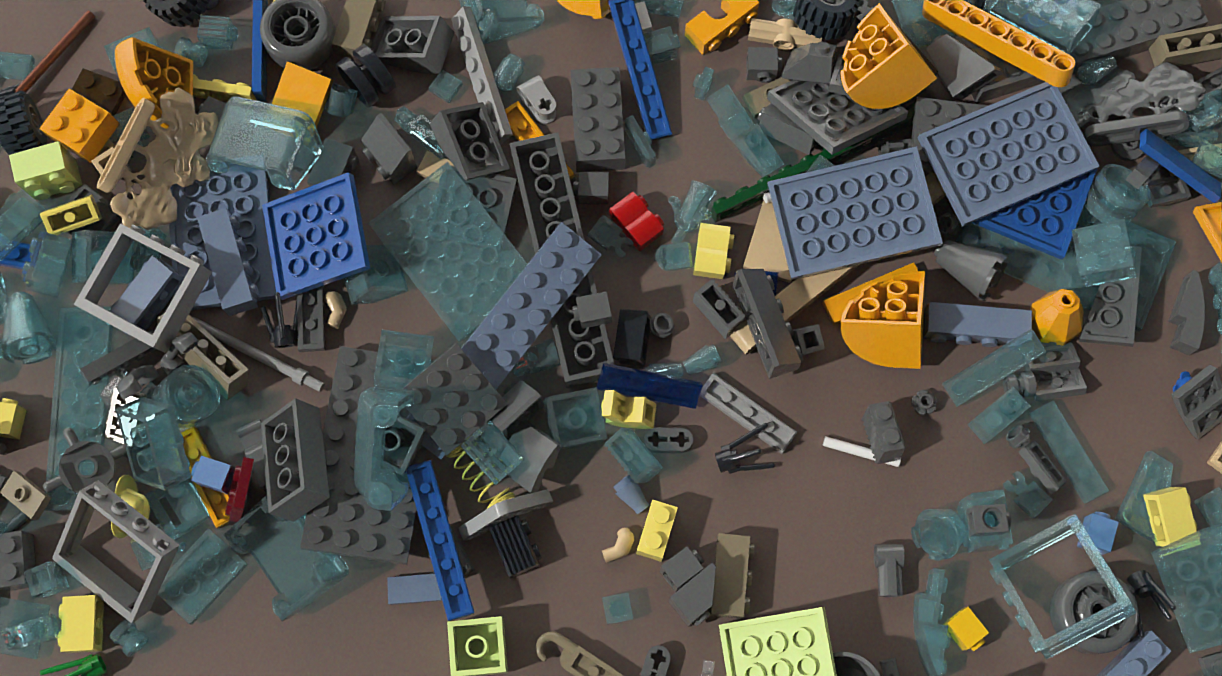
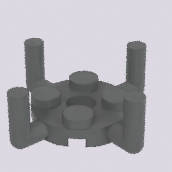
M65 428L63 434L70 447L65 450L61 457L58 469L59 476L46 481L43 484V489L47 493L52 494L58 487L65 485L71 491L79 493L80 490L98 480L107 487L114 477V460L122 456H130V447L123 444L109 451L106 447L96 442H80L72 428ZM89 460L95 464V470L92 474L83 475L80 473L79 466L83 461Z

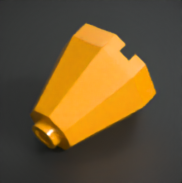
M1059 289L1052 291L1032 303L1030 310H1032V331L1041 342H1055L1056 345L1063 346L1082 332L1084 310L1080 298L1072 290Z

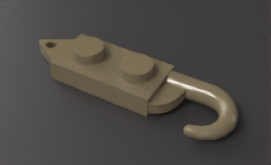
M546 632L537 640L536 653L544 662L547 660V657L543 654L542 650L546 642L552 641L562 647L561 666L574 676H624L558 632Z

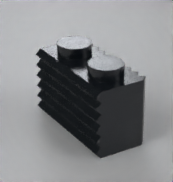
M516 515L489 527L510 579L539 567L537 560L542 557L536 543L531 545L527 536L532 533L526 519L521 521L519 515Z

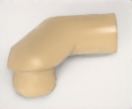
M327 292L324 295V302L329 305L332 313L326 324L334 329H338L347 308L342 296L338 292Z
M624 527L617 532L618 539L615 546L602 550L606 563L629 554L634 542V535L629 528Z

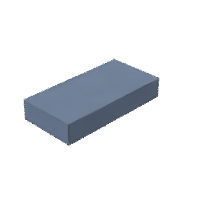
M435 574L387 577L389 605L442 601Z

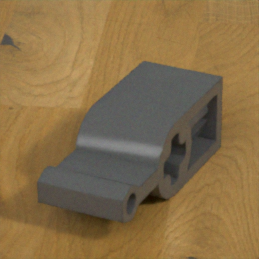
M259 418L236 429V432L244 447L246 457L254 459L252 471L259 487L266 492L261 430L262 420Z

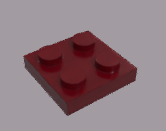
M243 457L242 465H236L225 512V515L230 516L228 525L239 527L254 462L252 458Z

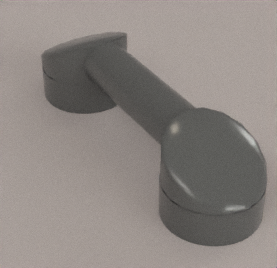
M185 333L176 337L172 341L168 352L162 357L160 365L168 376L176 373L185 364L178 356V353L185 354L198 344V339L192 333Z
M153 365L138 367L119 382L117 391L122 399L125 400L142 389L141 386L146 385L160 375Z

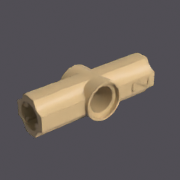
M751 18L748 40L773 44L775 48L784 51L810 43L821 42L822 38H815L814 35L807 34L805 30H801L798 27L799 25L791 19H780L774 22Z

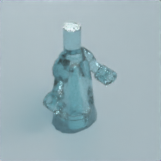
M692 180L682 208H680L681 201L678 197L671 196L668 201L675 213L674 222L678 228L671 240L673 244L680 246L686 233L696 230L699 223L704 219L709 220L712 213L707 208L712 199L717 195V191L708 185Z

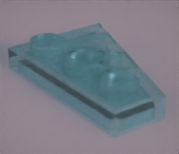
M1153 451L1146 452L1114 519L1154 544L1158 541L1156 535L1152 532L1151 518L1148 516L1143 494L1171 487L1173 464Z

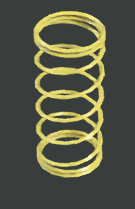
M469 436L465 442L446 455L449 458L459 456L454 463V468L462 469L467 467L462 474L463 480L475 478L470 486V491L475 492L484 489L479 495L478 502L485 503L493 500L487 509L496 503L515 497L513 492L502 496L510 490V487H508L498 495L480 501L482 495L494 483L499 481L502 476L481 488L472 489L475 482L484 473L492 469L494 465L489 466L475 476L464 478V475L471 466L486 456L484 453L471 463L460 467L456 466L459 459L466 452L478 445V442H475L466 450L460 452L472 442L474 436Z

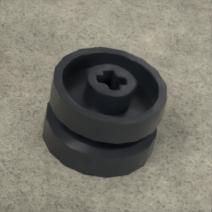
M362 44L353 51L354 60L344 57L335 66L354 95L369 108L379 101L377 91L386 95L396 88V84L377 55L367 45Z

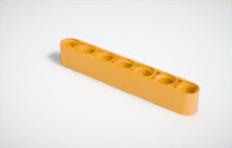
M964 0L923 1L922 15L934 24L1052 86L1065 87L1070 83L1075 60L1069 54Z

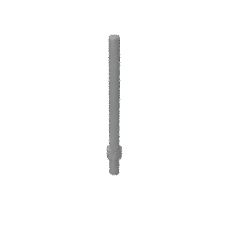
M192 317L216 340L291 377L293 382L301 386L305 384L319 392L323 391L325 383L310 376L308 371L300 367L296 369L204 321Z

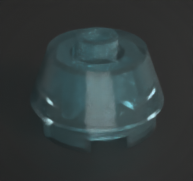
M927 509L918 515L911 533L916 547H922L930 555L929 559L938 561L949 559L957 553L966 537V527L962 518L951 509Z

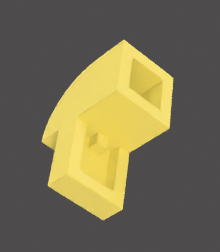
M605 390L604 399L601 403L602 416L606 418L605 423L633 429L654 428L656 403L646 397H625L615 390Z

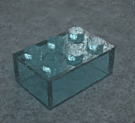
M141 397L115 409L135 481L166 491L191 478L190 462L185 454L184 438L179 431L178 415L173 405Z

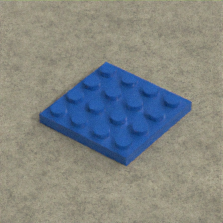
M1097 169L972 223L1062 260L1068 250Z
M351 173L342 174L262 205L276 292L280 293L282 300L370 269L354 175Z

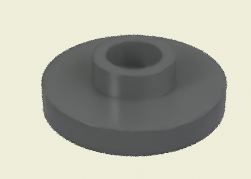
M1140 140L1111 144L1113 153L1124 161L1136 160L1143 154V151L1140 150Z

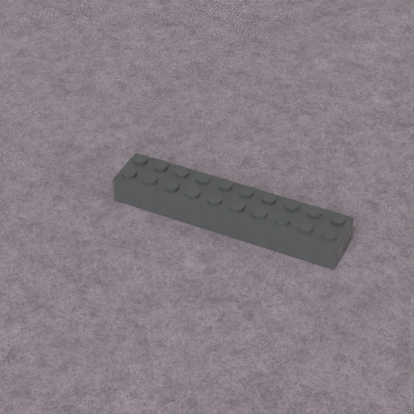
M1123 0L1025 30L1024 32L1072 56L1075 60L1074 74L1148 51L1160 35L1203 28L1208 23V20L1198 0ZM978 46L970 47L1003 71V74L971 94L975 104L1045 82Z
M559 133L509 143L535 254L560 222L564 223L584 240ZM591 269L551 319L566 388L616 377V369L605 324L582 329L581 322H575L572 307L577 306L576 297L597 293Z

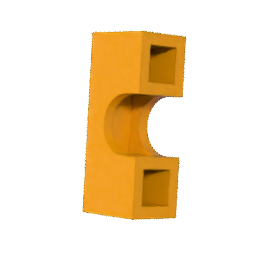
M722 0L721 9L727 14L725 18L714 19L705 11H702L686 23L685 36L702 55L706 54L709 50L712 52L720 46L721 41L726 37H733L743 24L751 23V18L755 19L757 17L759 2L758 0Z

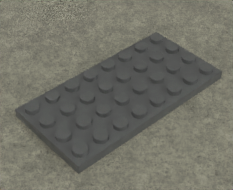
M340 346L323 428L330 498L307 512L300 544L301 550L407 565L417 511L407 473L402 476L356 453V450L377 405L404 418L410 414L395 394L434 361ZM423 445L421 446L410 466L425 462L427 448Z

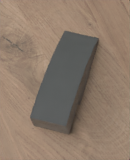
M1195 270L1183 278L1168 322L1178 325L1170 348L1187 355H1191L1199 349L1205 322L1203 287L1199 273Z

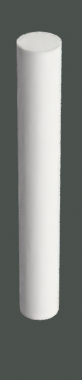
M827 436L824 438V447L876 460L873 458L874 454L871 453L873 450ZM901 458L898 461L887 462L885 464L899 467Z

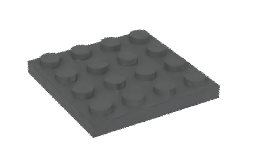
M792 80L768 91L767 99L832 155L905 120L908 111L900 104L884 109H872L861 106L851 99L850 96L829 92V83Z

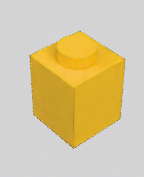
M969 607L962 608L942 624L962 651L970 648L972 651H975L986 642L983 638L989 634Z

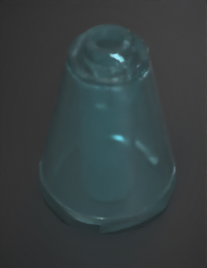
M16 292L7 299L1 345L3 358L11 363H15V360H23V364H33L48 359L52 355L51 351L57 348L56 341L34 297L26 292Z

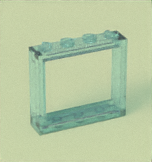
M1076 514L989 559L993 566V569L989 572L997 585L1002 583L1006 591L1002 592V595L1009 607L1015 605L1019 613L1014 616L1022 630L1028 628L1032 637L1028 638V641L1035 653L1041 651L1046 660L1136 613L1130 599ZM1074 533L1116 603L1044 640L1007 576L1005 569Z

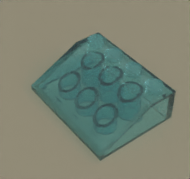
M1222 523L1196 531L1151 552L1166 593L1176 605V609L1173 611L1189 653L1222 645Z

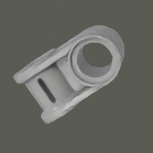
M539 75L517 86V92L521 100L528 106L539 123L550 124L555 120L556 101Z

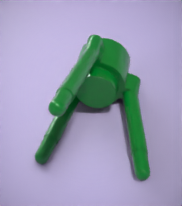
M90 654L78 660L43 669L40 671V675L78 666V670L65 676H102L107 673V668L99 654L94 656Z

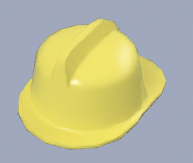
M130 475L121 476L116 484L115 494L145 518L149 519L150 505L145 495L138 493L133 477ZM111 522V530L115 537L124 538L128 535Z

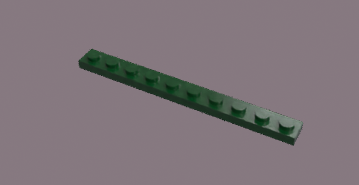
M914 103L906 108L908 114L905 120L833 155L823 148L816 155L810 154L803 157L800 163L794 166L791 164L784 166L778 171V174L772 177L766 175L759 179L757 184L738 189L735 195L729 198H719L713 203L710 215L716 223L762 200L763 194L769 192L767 185L769 181L827 168L877 143V141H881L912 126Z

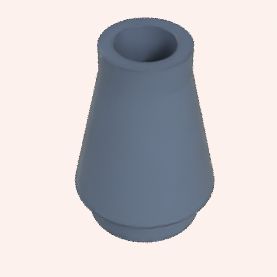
M630 474L613 486L616 490L615 494L630 506L636 514H639L649 506L636 478L633 479Z

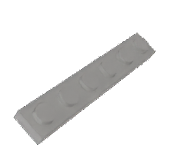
M463 6L451 19L453 28L455 29L459 47L462 51L478 103H484L499 143L502 145L513 133L472 8Z

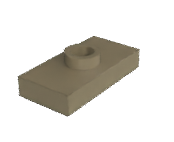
M781 77L743 95V100L754 118L758 117L763 107H767L771 103L767 99L768 91L790 82L789 79Z
M18 471L12 472L0 491L6 499L30 519L37 521L52 499Z

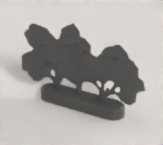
M1109 62L1097 71L1098 75L1095 82L1085 80L1082 77H1072L1067 86L1058 87L1079 128L1090 121L1097 123L1089 126L1084 132L1085 140L1089 146H1103L1140 140V133L1146 128L1158 137L1181 133L1189 127L1187 114L1182 111H1166L1172 107H1178L1184 111L1195 110L1199 105L1198 96L1206 91L1201 83L1194 82L1191 73H1188L1186 70H1180L1176 65L1169 62H1163L1153 68L1144 81L1135 80L1134 73L1128 70H1120L1119 66ZM1168 96L1170 99L1167 106L1163 104L1162 108H1159L1160 100ZM1174 99H1178L1177 104L1172 103ZM1154 102L1155 107H1152L1149 103ZM1139 107H1148L1154 110L1155 114L1134 118L1132 112ZM1097 112L1099 118H1094L1092 113ZM1111 114L1127 118L1107 122L1108 116Z

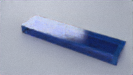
M603 363L596 387L601 391L615 390L622 395L646 397L652 401L696 409L703 385L697 381Z

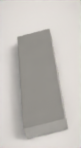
M712 373L698 392L699 396L749 431L764 423H768V427L756 434V436L781 454L797 434V431L715 373Z

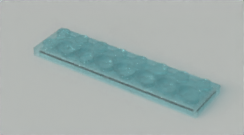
M79 307L60 308L46 481L59 476L58 469L61 457L65 450L70 447L63 434L65 428H72L80 442L91 441L103 446L105 444L109 377L102 378V381L97 385L92 384L89 386L80 373V368L111 352L113 326ZM103 307L108 311L111 310V307ZM89 460L83 461L79 466V471L83 475H90L95 470V464ZM65 485L58 487L52 494L45 491L52 498L45 510L71 511L78 493L71 491Z

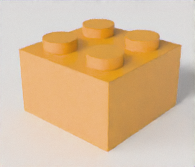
M68 89L39 129L54 142L59 141L66 149L92 163L91 161L95 159L120 123L108 111L73 90Z

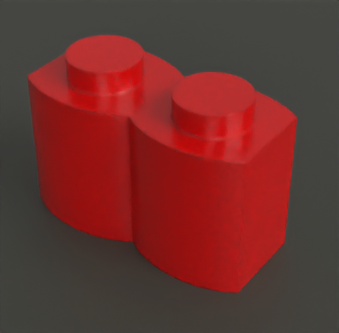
M631 192L609 209V216L640 252L663 235L664 222L658 214L655 213L653 215L647 209L649 205L642 195L637 196L634 192Z

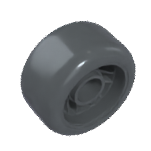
M275 0L265 10L260 22V35L268 54L279 66L285 68L288 61L312 70L324 64L334 51L332 41L336 27L330 12L321 1Z
M1088 571L1074 575L1058 586L1050 602V619L1058 637L1070 648L1085 654H1103L1116 651L1130 641L1138 626L1139 610L1132 591L1122 580L1106 572ZM1094 605L1099 609V619L1093 614L1092 609Z

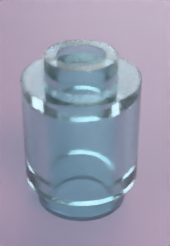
M508 54L507 57L502 59L493 74L499 90L506 92L507 90L512 91L524 72L523 67L525 63L521 58L514 54Z

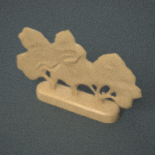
M179 87L174 92L161 95L160 106L162 116L155 121L150 120L155 108L154 103L146 98H142L139 101L98 180L97 188L109 193L115 188L121 177L125 179L126 191L114 196L110 205L112 211L122 217V224L128 228L133 224L150 230L157 228L160 224L167 225L177 220V202L170 189L172 185L178 184L181 187L192 185L194 180L205 181L210 179L209 163L200 156L199 149L214 145L222 132V125L218 122V117L214 112L195 114L193 96ZM162 123H167L169 127L165 129L160 125ZM146 126H149L155 133L156 138L148 146L142 147L137 143ZM134 150L145 155L147 159L144 169L137 173H132L126 168ZM144 175L145 178L140 180L137 178V176ZM134 179L140 184L142 189L140 195L134 192L132 187L135 183L131 182V180ZM128 192H130V193L132 194V196H133V199H132V200H131V199H128V197H127Z

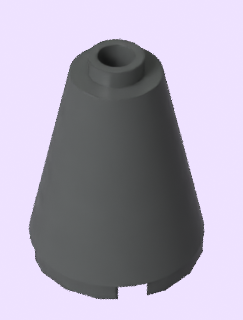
M950 240L938 246L934 253V256L937 257L936 262L982 301H986L991 296V293L987 291L992 287L996 288L1008 265L1005 261L1009 259L1005 254Z

